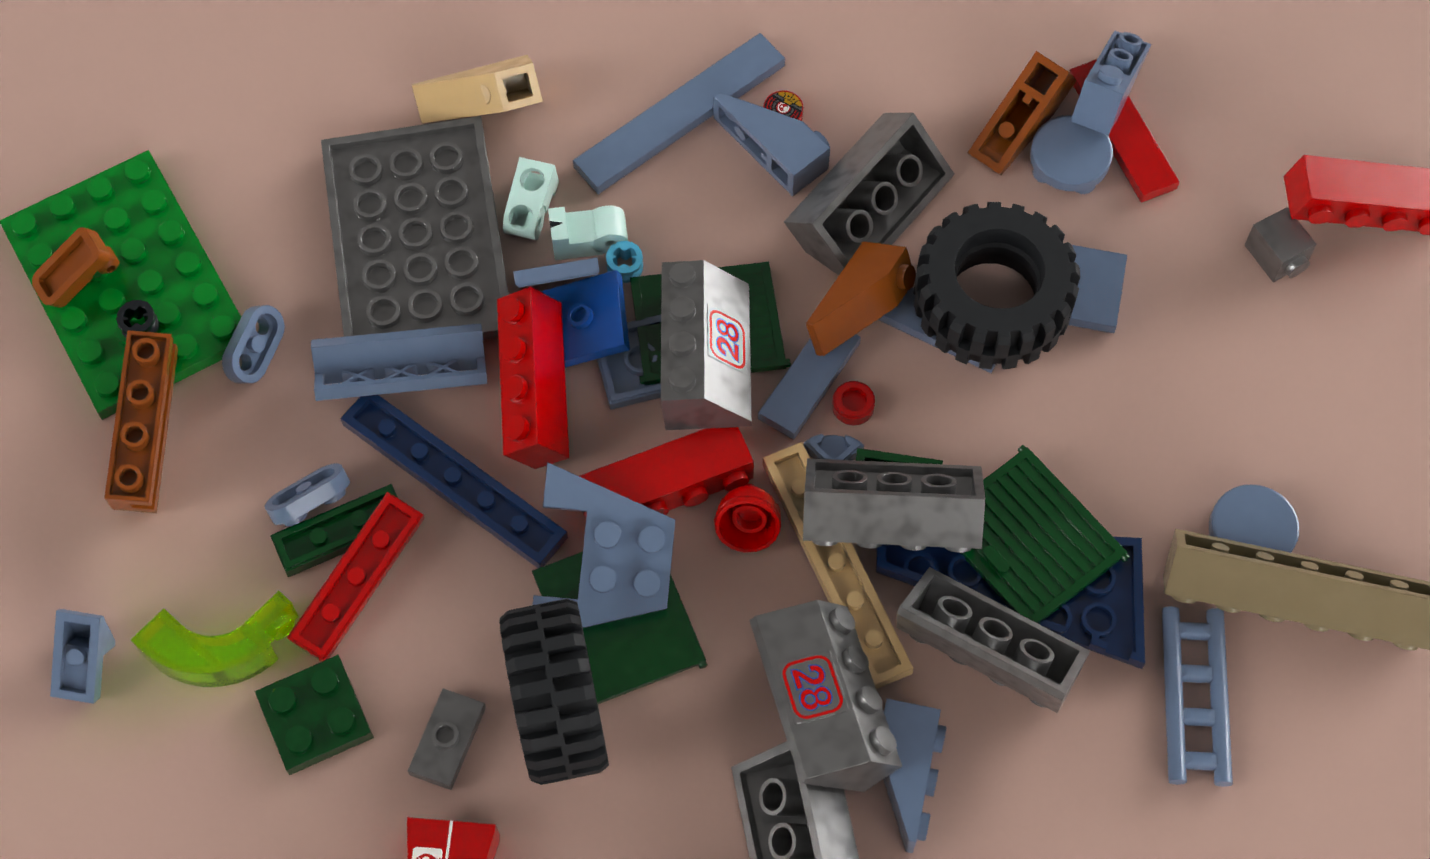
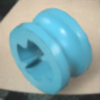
M620 241L613 244L607 250V271L617 270L622 275L623 283H629L630 277H638L642 274L644 268L643 255L638 245L629 241ZM621 257L626 261L632 258V266L629 267L626 264H622L618 267L617 259Z

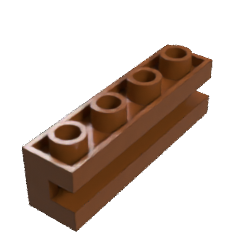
M127 330L104 499L113 510L157 513L178 347L176 344H173L174 339L171 334Z

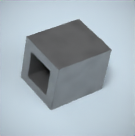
M1288 207L1254 224L1245 242L1246 248L1272 282L1286 275L1289 278H1293L1306 270L1310 265L1309 259L1317 245L1297 219H1291Z

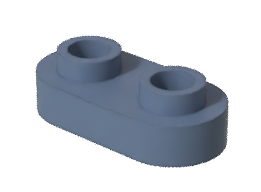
M269 305L253 306L243 313L222 357L224 373L231 381L240 384L254 383L264 376L285 329L283 317L276 308ZM257 322H258V324H259V331H258V332L256 331V328H255V325H256ZM239 358H241L242 360L241 368L239 365Z
M341 464L326 465L277 492L266 502L265 510L276 525L284 524L287 527L296 525L307 517L308 512L322 504H332L340 500L346 494L345 489L350 484V479Z

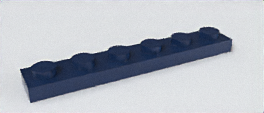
M381 396L359 397L340 418L344 427L537 568L545 566L568 539L566 530Z

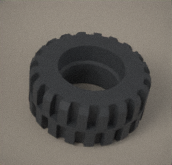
M988 202L986 208H979L978 204L964 207L961 216L957 212H953L945 217L942 221V227H934L927 236V242L922 246L918 259L913 291L915 295L914 308L916 316L922 318L921 327L928 337L936 335L935 346L944 353H947L949 350L955 352V360L966 365L969 360L980 362L979 368L991 370L993 364H1002V369L1016 368L1018 360L1023 359L1024 363L1029 364L1039 359L1041 350L1049 352L1057 344L1059 336L1064 335L1079 292L1080 267L1075 262L1076 253L1072 244L1069 242L1063 244L1065 234L1057 225L1049 227L1046 224L1047 217L1037 211L1031 215L1024 212V206L1013 204L1012 208L1001 207V202ZM1000 264L1020 273L1030 284L1035 296L1016 307L992 308L970 298L959 285L957 277L965 270L976 265Z
M562 599L508 610L499 619L500 633L516 723L530 780L544 785L601 773L609 766L578 603L570 599Z

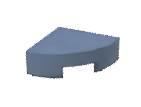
M820 434L804 442L807 453L813 459L854 460L857 448L864 449V445L860 441L848 435L843 437Z

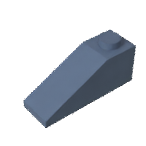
M721 92L713 96L714 119L791 196H794L829 169L830 145L827 139L820 132H813L803 121Z

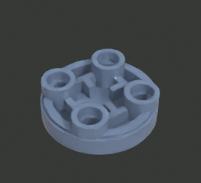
M1072 115L1053 118L1037 130L1032 141L1030 160L1033 166L1034 178L1038 182L1047 183L1063 191H1076L1080 194L1092 192L1095 186L1104 179L1111 165L1113 147L1109 136L1071 122Z
M1242 485L1227 491L1217 501L1209 519V534L1218 538L1290 553L1295 548L1299 538V521L1292 505L1275 490L1261 485Z

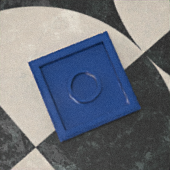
M617 270L541 291L562 304L565 368L630 350L622 275Z

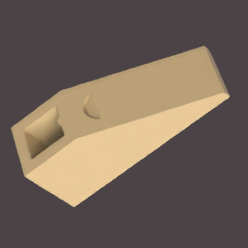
M528 55L411 84L422 124L505 112L543 102L534 64Z

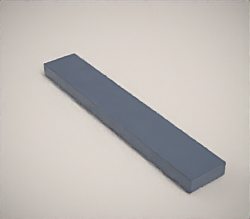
M761 33L757 34L573 160L575 170L597 194H600L714 115L713 96L721 92L735 98L741 97L785 66V57Z

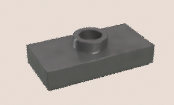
M442 689L409 766V775L452 790L486 709L485 703Z

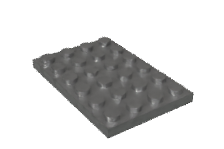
M481 116L321 140L344 337L481 323L483 340L499 338L497 299L509 295Z

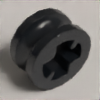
M132 300L120 307L117 313L116 321L125 338L127 337V330L157 333L159 329L157 315L152 306L145 301ZM144 317L146 320L143 325L136 323L132 326L130 320L133 318L140 320Z

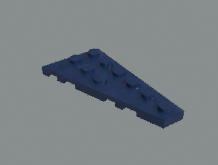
M1114 537L1128 552L1127 554L1130 558L1126 562L1120 560L1043 620L1040 625L1088 650L1143 669L1145 665L1142 538ZM882 544V546L876 548V573L916 586L928 568L931 567L1009 608L982 576L965 560V557L958 552L949 551L945 547L928 546L923 550L916 551L904 549L901 545Z

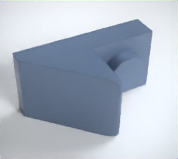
M58 609L56 611L50 697L92 704L100 699L103 656L115 647V639L104 616Z

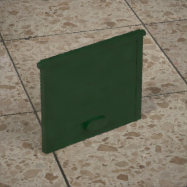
M769 262L718 267L749 284L751 373L781 370L790 367V359L785 358ZM662 274L630 277L635 320L640 321L644 320V318L648 319V317L661 315ZM660 322L637 327L643 376H639L640 384H661ZM648 344L652 345L655 351H650ZM654 355H657L656 362H652Z
M1022 445L1019 447L1017 455L983 479L985 512L982 549H971L960 554L965 557V560L982 576L1011 610L1040 624L1120 560L1126 562L1130 556L1120 543L1028 447Z
M583 552L532 570L541 596L578 599ZM671 574L667 609L583 628L598 704L695 666H699L700 669L708 666Z

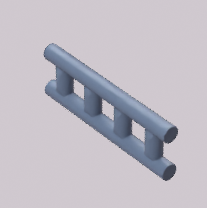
M1178 607L1162 608L1168 781L1174 785L1186 784V770L1214 771L1215 786H1232L1224 611L1218 608L1208 609L1206 611L1207 623L1180 622V610ZM1181 640L1208 641L1209 665L1182 664ZM1183 682L1210 683L1211 709L1184 707ZM1185 726L1212 727L1213 752L1186 751Z

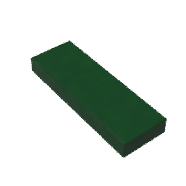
M392 484L270 535L287 576L291 577L344 554L385 494L389 492L397 497Z

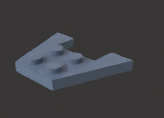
M547 462L543 508L587 512L578 599H570L578 603L582 627L585 628L667 609L676 520ZM533 595V605L568 598Z

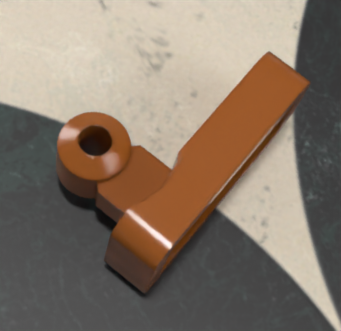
M80 227L34 273L32 285L42 303L62 308L82 290L97 271L101 274L111 273L119 266L120 261L112 248L105 246L95 230Z

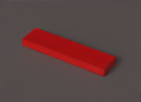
M1097 59L1070 69L1069 72L1077 80L1073 86L1078 95H1080L1084 81ZM1128 95L1122 111L1108 136L1112 143L1115 159L1142 203L1176 190L1180 181Z
M387 492L294 626L287 639L320 661L329 659L424 520V514Z

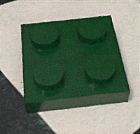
M339 655L254 691L289 775L374 738Z

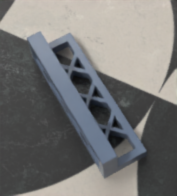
M481 323L311 340L316 401L487 384Z

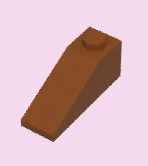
M1036 51L967 153L1002 175L1034 138L1037 130L1054 115L1077 80L1070 72Z
M865 241L861 243L806 322L816 355L825 356L899 305L907 291L913 287L916 277L915 268L911 264L907 247Z

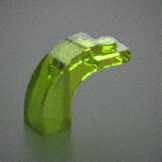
M278 590L242 626L229 633L217 636L196 634L186 629L163 608L131 641L154 667L174 680L200 687L228 686L248 680L273 665L279 658L270 644L274 640L279 641L287 636L293 629L295 620L299 616L291 601Z

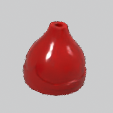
M753 484L734 488L721 499L714 517L716 534L720 541L730 549L743 553L758 552L768 548L776 541L780 532L781 513L779 504L775 502L768 492Z

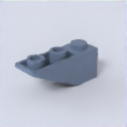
M1114 30L1084 81L1071 122L1108 136L1122 111L1152 44L1142 41L1136 34L1130 32L1120 33Z
M887 698L884 714L890 732L895 737L896 749L902 767L883 780L905 851L913 853L917 840L926 841L931 814L922 812L925 795L933 797L935 793L939 770L930 768L933 752L942 753L947 726L938 725L940 709Z

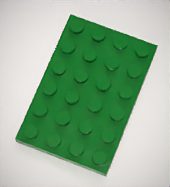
M149 150L0 220V224L31 284L34 273L80 227L95 230L105 246L111 247L119 259L120 264L113 272L101 274L97 271L93 278L66 306L62 308L45 305L40 300L102 420L115 414L117 409L126 338L122 334L116 318L120 307L132 300H142L150 304L159 320L157 333L172 335L174 339L173 344H176L178 347L174 384L222 360L224 351L241 319V315ZM144 317L140 320L136 318L130 320L132 326L136 323L143 325L146 322Z

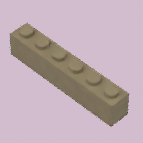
M1175 529L1163 573L1164 593L1171 595L1177 601L1183 603L1200 601L1214 604L1217 608L1230 613H1238L1241 610L1257 613L1262 618L1272 622L1295 621L1320 632H1325L1329 629L1342 631L1362 641H1372L1374 638L1392 642L1395 646L1410 651L1417 650L1418 648L1430 650L1429 581Z

